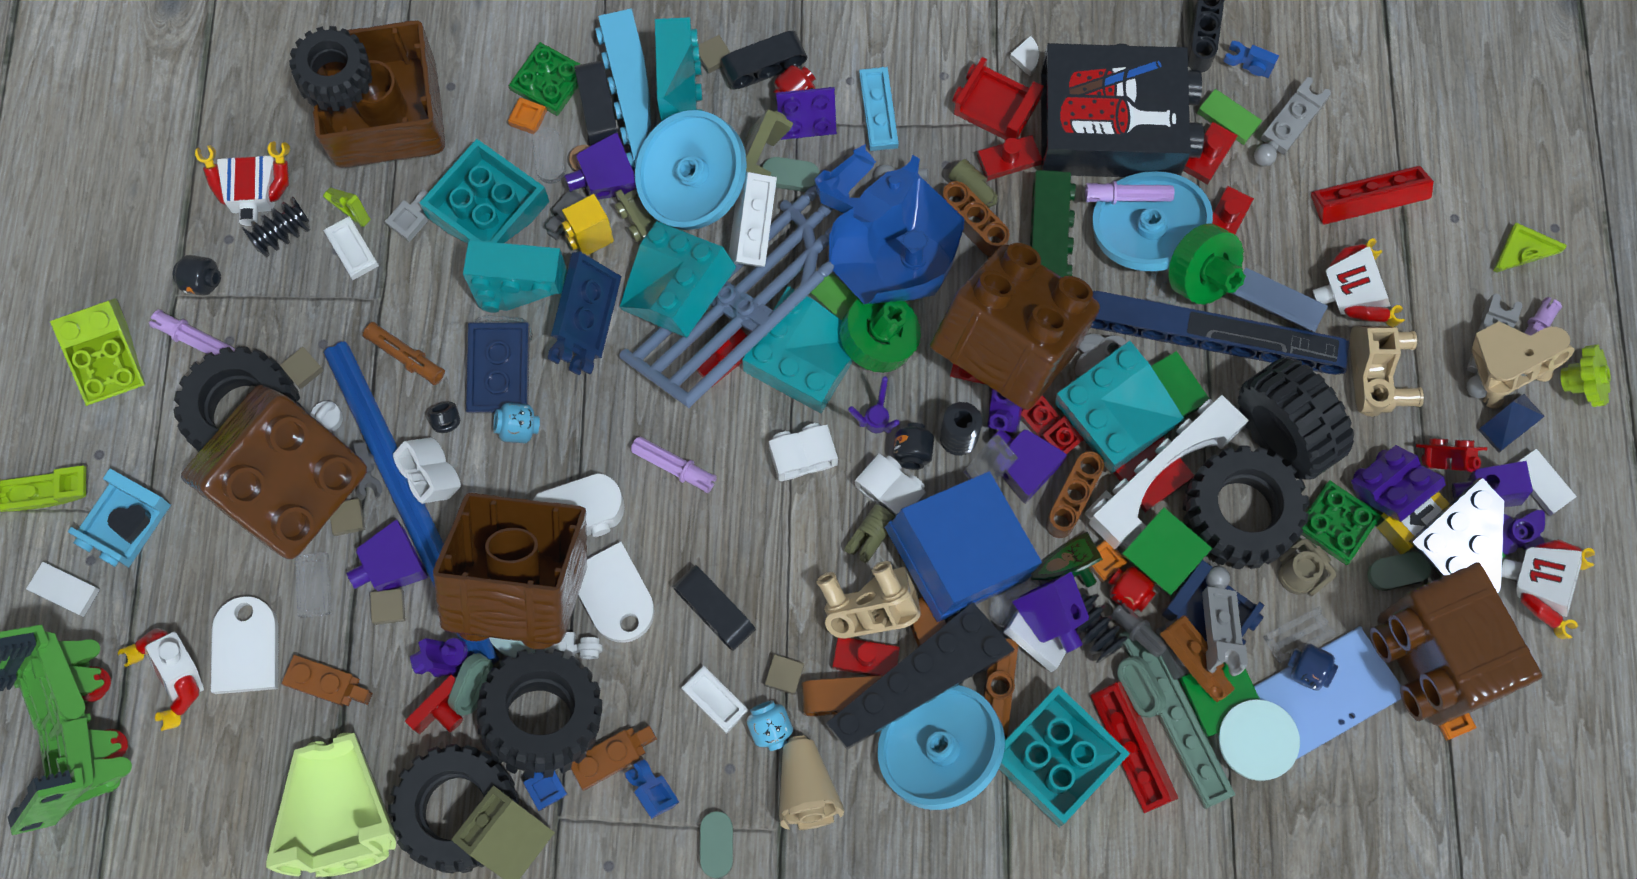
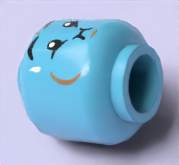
M505 403L501 409H496L493 431L498 434L501 441L527 443L533 434H538L540 418L539 416H534V410L530 405Z
M773 700L753 707L750 710L751 715L747 719V726L755 745L768 747L770 751H774L787 744L786 739L792 734L793 726L785 707L781 704H775Z

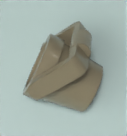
M1309 539L1300 540L1279 558L1283 562L1278 571L1279 581L1287 591L1293 594L1301 595L1310 592L1309 594L1314 596L1337 576L1336 569L1330 563L1331 558L1320 546L1316 548ZM1303 544H1304V545L1308 548V550H1309V551H1303V552H1301V553H1299V554H1293V555H1291V554L1294 553L1298 548H1300ZM1325 568L1330 573V576L1318 585Z

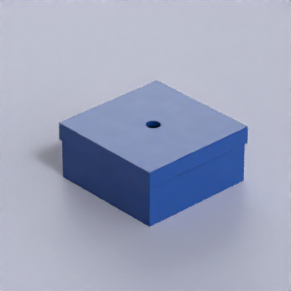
M990 471L901 509L896 517L885 526L888 535L937 622L963 611L973 602L976 605L1026 582L1031 577V573L1042 563Z

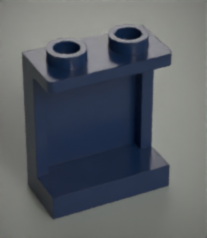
M1202 560L1165 609L1162 616L1169 621L1179 619L1183 615L1186 616L1207 642L1202 592L1208 586L1205 577L1213 567ZM1229 585L1225 588L1227 590L1236 591ZM1237 592L1243 637L1248 628L1254 631L1262 621L1264 616L1260 612L1265 605L1260 601L1254 604ZM1242 638L1243 645H1245L1246 640Z

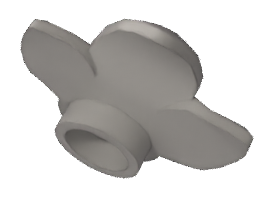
M1098 334L1086 335L1079 347L1083 354L1076 363V376H1082L1110 355L1108 352L1110 346L1117 345L1120 348L1127 341L1117 335L1106 338Z

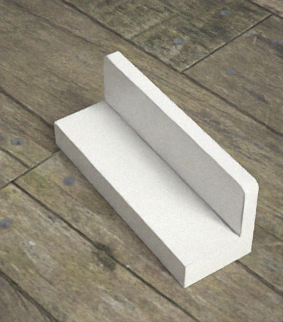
M750 172L746 173L743 188L735 202L728 254L735 265L745 264L765 267L777 177Z

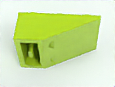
M116 298L50 321L86 406L145 385L130 331Z

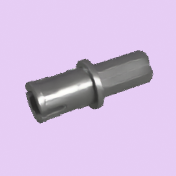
M1124 603L1114 610L1112 619L1130 634L1129 638L1132 641L1137 640L1155 657H1160L1167 650L1168 645L1149 627V621H1143Z

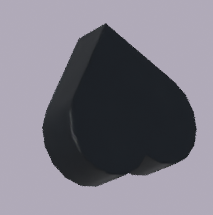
M133 505L128 509H114L109 514L107 522L114 532L132 544L148 526L151 516L144 507Z

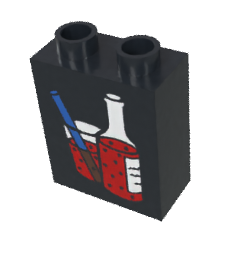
M1047 43L1041 68V85L1044 86L1041 96V170L1071 172V176L1128 177L1137 173L1153 171L1168 172L1181 176L1189 158L1201 157L1204 143V128L1202 123L1190 122L1189 105L1198 106L1200 103L1202 73L1200 70H1188V47Z

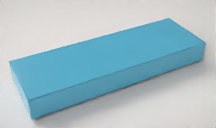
M888 67L859 70L869 150L896 149L899 143Z

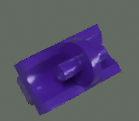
M992 389L987 427L1017 433L1019 431L1022 408Z
M425 638L418 642L420 651L410 656L415 674L422 675L426 672H431L434 677L439 678L445 675L458 676L462 663L468 654L467 645L463 640L451 638L443 642Z

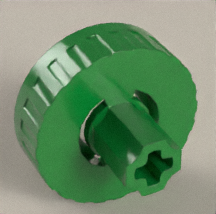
M1203 224L1194 228L1184 236L1172 255L1168 272L1171 287L1178 294L1201 305L1213 303L1227 292H1236L1243 285L1246 277L1242 268L1244 259L1242 242L1236 235L1215 224Z
M858 298L841 321L840 339L844 350L855 363L867 370L885 373L900 368L913 355L920 343L921 327L917 315H915L913 309L905 301L863 304ZM867 319L870 320V323H869V331H870L871 335H872L876 340H878V341H880V342H887L888 344H881V343L875 341V340L870 336L869 332L867 331V325H868Z

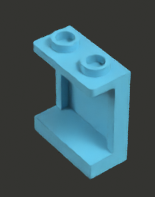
M109 469L103 477L109 485L79 529L76 530L70 527L68 533L76 537L73 543L82 549L91 552L95 548L102 552L99 558L114 567L120 562L129 568L171 504L159 495ZM140 505L149 511L151 519L148 526L130 544L108 526V516L114 509H128L130 506Z

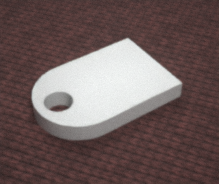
M622 542L587 559V570L578 595L595 627L605 638L611 641L630 642L638 639L647 632L652 624L654 604ZM628 616H634L639 621L638 627L632 632H626L621 628L623 619Z
M238 597L227 602L217 612L212 624L211 692L223 694L278 689V620L276 614L270 606L254 597ZM246 605L252 606L253 614L251 618L246 621H240L238 618L239 610Z

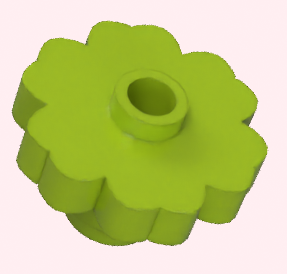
M1598 344L1588 345L1582 348L1583 358L1580 359V363H1572L1568 367L1561 369V384L1565 392L1571 391L1573 394L1584 392L1587 401L1591 402L1592 407L1606 406L1609 403L1610 369L1607 365L1603 349H1600Z

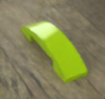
M84 465L54 469L53 474L0 480V512L46 508L86 497V467Z

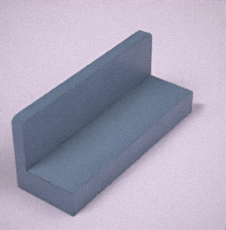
M1245 267L1243 271L1246 275L1244 283L1232 295L1310 332H1316L1317 326L1328 307L1327 305Z

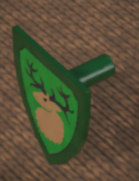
M1085 532L1050 554L1035 570L1031 580H1051L1072 572L1074 577L1080 575L1086 587H1091L1097 581L1089 567L1103 560L1089 533Z

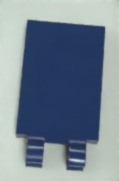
M574 252L571 255L551 336L556 338L557 341L548 352V360L559 364L560 359L570 363L569 371L576 375H580L581 371L591 374L594 368V359L602 358L622 277L582 252Z

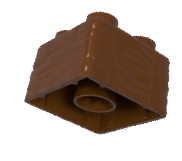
M415 20L368 28L349 29L350 36L355 34L359 38L360 43H363L372 70V83L368 84L370 88L368 93L361 94L363 99L359 103L356 101L351 102L352 107L348 109L345 106H340V111H333L332 107H328L326 111L321 110L318 104L313 106L315 134L332 162L338 167L347 168L430 156L442 152L445 148V134L436 62L422 23ZM329 62L319 68L317 74L323 76L335 75L342 71L346 64L342 62Z
M1023 243L1003 245L957 291L930 343V347L1017 406L1029 410L1072 360L1099 313L1100 305L1093 298V291L1084 280L1075 276L1060 277L1041 264L1039 253L1032 247Z
M258 385L181 473V478L263 545L286 559H294L303 552L330 517L363 480L367 473V466L349 447L343 444L311 415L306 413L292 399L270 387Z
M466 494L433 570L441 628L448 632L458 633L463 639L468 641H482L490 637L522 641L525 646L532 649H545L560 643L566 635L575 602L587 570L586 508L578 505L499 497L497 495Z
M1475 562L1466 568L1447 574L1439 580H1434L1415 590L1409 591L1381 612L1377 619L1378 625L1370 629L1372 644L1381 659L1386 663L1397 660L1408 683L1400 688L1401 698L1407 711L1416 721L1428 718L1433 725L1441 726L1496 700L1502 699L1542 678L1541 670L1480 562Z

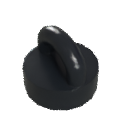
M448 401L436 404L427 411L431 427L437 433L451 432L460 424L459 412L456 404Z

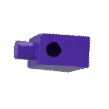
M618 133L612 134L579 152L576 155V163L579 170L564 175L570 192L586 187L588 195L595 194L597 200L616 197L615 192L622 190L625 195L636 189L635 175Z
M1026 429L1015 439L1011 438L1006 432L999 430L989 442L1001 452L996 459L995 469L1025 504L1060 468L1067 456L1066 453Z
M1527 461L1476 469L1471 473L1466 482L1452 483V493L1455 500L1477 478H1483L1504 500V507L1521 506L1533 492Z
M398 520L393 521L356 549V553L362 565L346 572L354 589L371 581L377 591L394 590L428 578L404 527Z
M1072 572L1031 589L1012 601L1040 642L1045 643L1058 637L1066 653L1083 645L1075 629L1088 621L1089 615Z

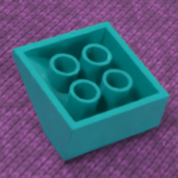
M690 17L655 19L657 101L661 122L679 112L688 110L703 111V109H697V101H703L702 83H696V75H702L697 29H692Z
M476 139L419 203L425 216L448 234L468 244V240L496 243L507 242L531 224L550 201L543 185Z
M656 221L640 243L620 308L627 313L687 338L734 272L736 265L722 246Z
M468 240L463 276L478 307L483 311L497 313L499 310L509 311L551 295L562 293L567 268L560 248Z
M788 286L785 292L783 293L782 297L778 301L777 305L773 309V311L782 302H784L795 291V289ZM806 296L742 359L744 372L822 414L853 362L841 343L840 325L842 320L818 302Z
M1131 341L1121 346L1056 395L1055 404L1093 452L1101 456L1105 467L1111 474L1184 421V417L1151 365Z
M1058 685L1005 740L1004 754L999 770L1060 828L1130 753Z

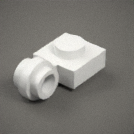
M566 632L563 640L552 645L545 653L553 654L554 649L564 651L563 657L569 659L571 656L575 657V653H580V658L598 659L599 653L602 652V645L599 644V638L583 637L580 639L579 644H575V632Z

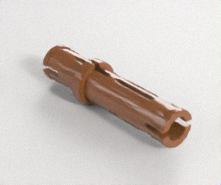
M371 322L364 329L363 337L366 340L371 341L387 354L403 363L406 370L410 373L416 372L432 385H437L444 377L445 370L427 359L424 352L421 350L415 351L400 339L378 326L377 323ZM384 340H386L387 342H389L390 344H392L393 346H395V347L398 348L399 350L395 349L394 347H392L391 345H389L388 343H386Z

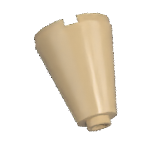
M806 736L792 737L783 746L779 808L780 826L790 830L789 824H798L799 830H808L829 825L834 822V815L839 814L840 818L844 815L843 804L815 742L807 739Z

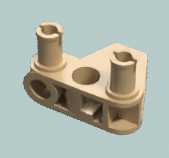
M1500 321L1477 332L1472 347V354L1482 385L1487 391L1486 397H1483V402H1488L1486 406L1499 408L1503 404L1505 395L1535 379L1542 382L1549 381L1553 376L1554 369L1564 364L1574 353V348L1570 345L1568 333L1562 328L1549 326L1529 336Z
M1354 326L1352 328L1350 351L1356 406L1359 413L1374 417L1381 413H1390L1396 406L1421 407L1423 405L1424 394L1421 387L1395 388L1393 380L1401 350L1416 349L1417 335L1415 331L1398 332L1397 327ZM1371 394L1377 396V398L1379 399V401H1376L1375 399H1373V397L1371 396Z
M889 561L880 562L873 567L872 573L875 577L859 592L849 594L843 593L834 572H828L820 576L817 584L827 600L824 608L827 614L825 620L827 630L838 638H850L901 629L915 623L919 619L921 611L917 591L906 568L893 569Z

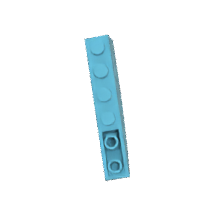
M631 8L598 16L600 27L595 28L599 45L605 44L606 52L601 53L605 70L611 69L612 77H607L611 95L617 93L619 101L614 102L617 119L624 120L625 127H621L620 131L624 145L630 144L631 152L626 153L632 170H634L640 149L650 134L651 109L645 60Z

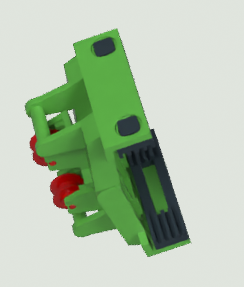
M42 625L0 632V691H4L5 687H7V690H10L13 685L15 688H20L34 729L37 730L39 735L44 776H41L39 781L38 777L33 778L27 787L28 794L19 807H14L7 817L12 835L56 825L59 820L72 812L76 805L116 790L120 785V779L127 776L132 769L130 760L122 757L128 748V741L122 732L115 729L104 731L91 730L87 726L91 717L90 713L84 714L85 703L100 700L111 685V678L108 672L103 668L90 666L89 663L91 659H94L99 654V643L92 639L58 641L55 633L44 631Z

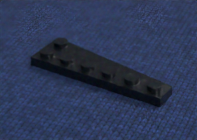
M973 602L830 719L826 725L848 750L886 728L892 722L905 717L916 708L936 699L937 696L947 690L960 685L978 672H982L1010 656L1015 649Z

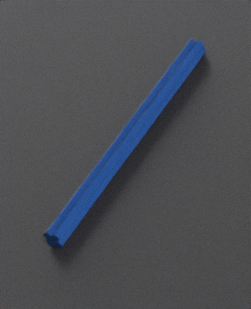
M338 342L334 347L326 348L324 355L435 587L433 570L444 543L425 503H420L414 497L409 487L408 479L401 474L395 464L393 453L398 447L347 342ZM456 633L458 638L467 645V657L480 653L486 656L493 665L499 661L489 638L482 641H468Z

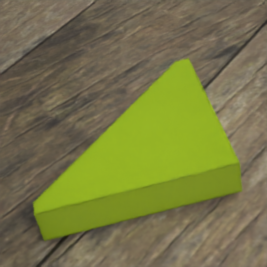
M329 188L323 194L327 201L347 216H350L361 227H364L371 220L358 196L334 188Z
M1515 223L1510 230L1493 271L1498 273L1562 253L1567 245L1519 223Z

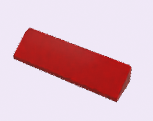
M1416 166L1311 192V197L1319 219L1325 225L1428 200L1432 197L1434 181L1421 166Z
M1116 682L1091 694V699L1106 731L1130 753L1121 764L1143 812L1147 813L1177 800L1178 795L1141 715L1135 711L1122 683Z

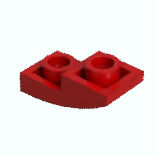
M1043 395L1031 409H1023L1021 411L1020 419L1032 433L1066 454L1084 440L1065 416L1060 417Z

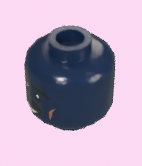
M1310 643L1306 644L1301 651L1295 648L1287 664L1292 667L1291 678L1294 681L1315 691L1320 690L1323 686L1328 688L1338 669V665L1334 664L1335 657L1333 654Z

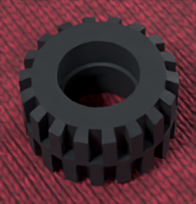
M322 26L316 28L317 32L315 33L311 31L306 32L304 40L299 38L295 42L297 48H292L290 53L292 59L289 60L291 73L301 96L304 99L307 98L308 103L312 106L318 104L321 110L326 111L328 107H332L333 111H340V106H345L348 109L352 107L351 102L356 101L359 103L363 99L361 94H367L370 89L368 84L372 83V70L363 43H360L359 38L355 34L350 36L349 30L342 28L341 31H337L336 26H329V30H324ZM329 62H342L346 64L344 69L335 75L323 76L317 74L319 68Z

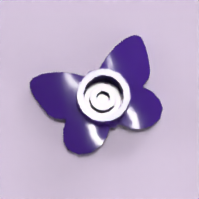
M1536 510L1521 519L1516 518L1515 520L1504 514L1502 552L1508 555L1515 552L1518 547L1526 551L1527 548H1535L1537 545L1545 543L1540 535L1545 529V512L1543 510Z

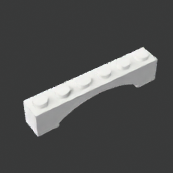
M1223 395L1215 402L1211 399L1206 401L1197 411L1200 414L1194 421L1190 418L1187 419L1177 429L1176 432L1179 435L1173 441L1167 438L1155 450L1158 455L1151 462L1147 458L1135 468L1134 472L1137 475L1132 480L1123 479L1112 491L1115 496L1108 502L1103 498L1091 510L1094 515L1088 524L1114 550L1141 524L1142 521L1138 518V512L1145 492L1152 481L1166 467L1184 455L1201 448L1217 445L1222 449L1249 421Z

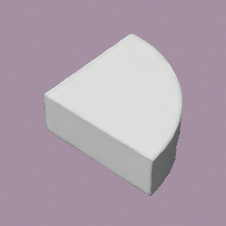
M1031 36L1010 54V59L1029 76L1035 71L1039 59L1038 46Z

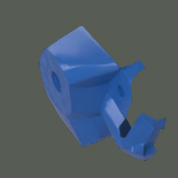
M866 144L853 150L854 154L833 171L824 170L814 179L820 202L844 213L833 223L832 231L829 234V262L833 264L835 274L863 304L909 301L934 296L952 267L964 229V218L918 174L920 158L912 155L911 161L906 166L898 170L886 172L869 186L860 198H850L849 191L876 163L873 157L866 151Z

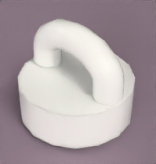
M331 401L318 403L313 407L310 414L330 432L336 431L343 421L341 410Z

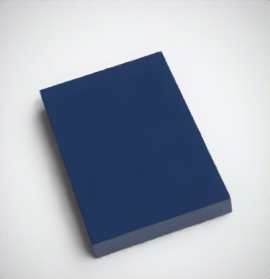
M468 323L467 413H495L496 409H501L505 403L528 404L529 323Z

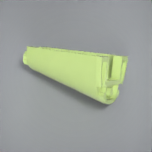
M342 733L333 738L332 744L326 745L324 742L315 741L307 744L306 747L295 749L266 860V868L290 876H300L301 871H308L309 873L315 872V877H326L360 871L388 858L389 849L395 850L396 835L356 734Z

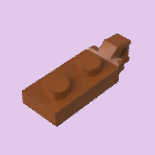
M1181 616L1160 633L1201 687L1216 702L1227 697L1235 689L1224 676L1225 674L1222 670L1223 663L1216 667L1217 669L1214 673L1208 671L1206 661L1208 644L1186 616Z
M295 654L281 683L291 689L342 707L343 705L349 706L351 700L368 705L373 695L369 690L358 687L360 679L355 678V676Z
M650 726L636 733L633 728L626 731L623 730L596 745L591 750H587L586 757L579 764L575 761L572 762L571 769L582 790H587L639 761L640 757L646 754L643 747L657 740Z

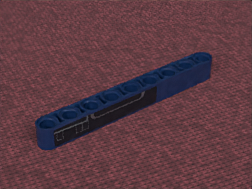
M1093 291V298L1100 305L1099 313L1090 327L1093 329L1269 363L1282 358L1297 359L1302 362V365H1308L1313 368V371L1332 375L1344 374L1347 370L1350 342L1341 337L1102 291Z

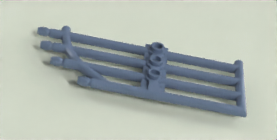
M815 186L809 188L793 204L788 200L782 201L780 209L783 213L771 223L768 242L792 220L798 228L766 257L765 267L756 266L736 286L727 280L710 304L713 308L699 320L687 338L682 336L651 366L643 361V359L672 333L662 327L633 353L628 349L622 350L620 359L690 408L824 280V277L831 274L834 266L829 261L822 264L818 271H815L818 254L829 245V234L832 231V227L828 228L825 234L821 235L817 240L815 239L813 229L823 221L824 217L826 218L831 213L833 208L823 204L808 219L803 216L801 211L810 204V201H813L818 196ZM804 239L806 250L759 295L753 298L746 293ZM736 264V269L729 279L745 264ZM803 270L800 286L774 311L765 306ZM723 314L732 319L670 379L661 374ZM741 327L751 332L689 392L680 387Z

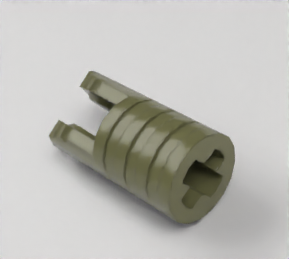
M967 159L960 161L951 170L948 176L951 181L964 183L987 207L991 208L997 205L998 195L986 183L987 178L979 170L975 169Z
M875 504L845 546V552L854 555L859 551V548H861L866 539H868L859 554L860 560L868 563L888 533L885 526L895 518V515L884 507Z

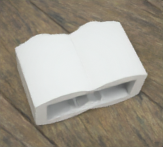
M819 423L809 424L803 427L799 433L780 432L769 441V451L779 481H786L808 473L823 471L838 464V456L828 425L820 426Z
M424 438L404 441L393 453L398 470L408 479L411 492L420 503L450 499L461 487L456 471L446 462L445 454L435 439Z
M878 454L855 480V487L875 504L890 511L895 517L901 509L926 498V492L923 490L925 485L914 475L908 477L900 471L901 465L889 455L885 458Z

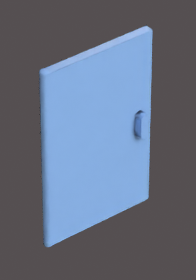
M1361 626L1321 648L1333 654L1335 657L1334 664L1338 665L1336 674L1328 688L1323 686L1320 690L1315 691L1294 681L1291 678L1292 667L1290 666L1254 686L1260 700L1269 701L1280 706L1294 720L1300 736V749L1297 759L1402 699L1400 694L1401 684L1385 661L1378 655Z

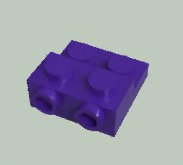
M1397 445L1389 451H1380L1375 462L1368 468H1359L1355 472L1353 480H1351L1359 500L1399 522H1402L1446 486L1442 475L1422 466L1417 455Z

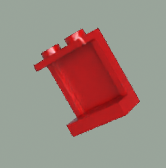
M982 57L977 65L974 63L971 65L966 75V80L968 81L964 88L959 86L952 99V102L955 103L954 115L1004 140L1008 138L1018 139L1041 100L1044 86L1033 81L1030 88L988 68L986 66L987 59Z

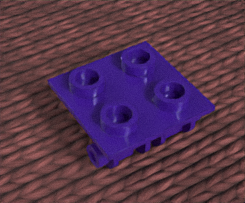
M835 87L776 93L777 111L784 114L787 120L793 123L792 128L780 140L837 134Z

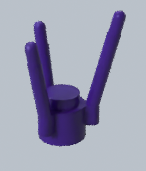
M886 376L882 377L877 405L870 407L865 417L853 406L848 408V411L859 422L860 427L866 426L870 432L875 434L884 431L891 433L892 429L900 424L897 419L889 423V412L884 408L888 382Z

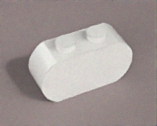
M600 473L540 492L533 499L534 501L578 505L586 508L587 536L592 534L593 537L602 536L610 532V528L617 526L624 514V500L618 485L613 479Z

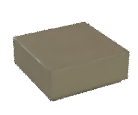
M717 35L699 44L701 62L708 74L721 68V59L730 53L721 36Z
M301 347L280 364L300 390L324 371L304 347Z
M359 498L344 501L330 517L332 534L334 536L366 530L362 503Z
M402 589L370 592L371 617L374 625L406 621L404 591Z
M774 654L765 686L795 695L804 669V663Z

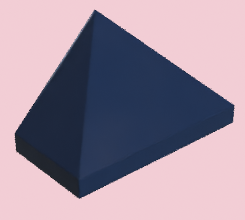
M1523 394L1483 425L1479 432L1499 453L1545 416Z

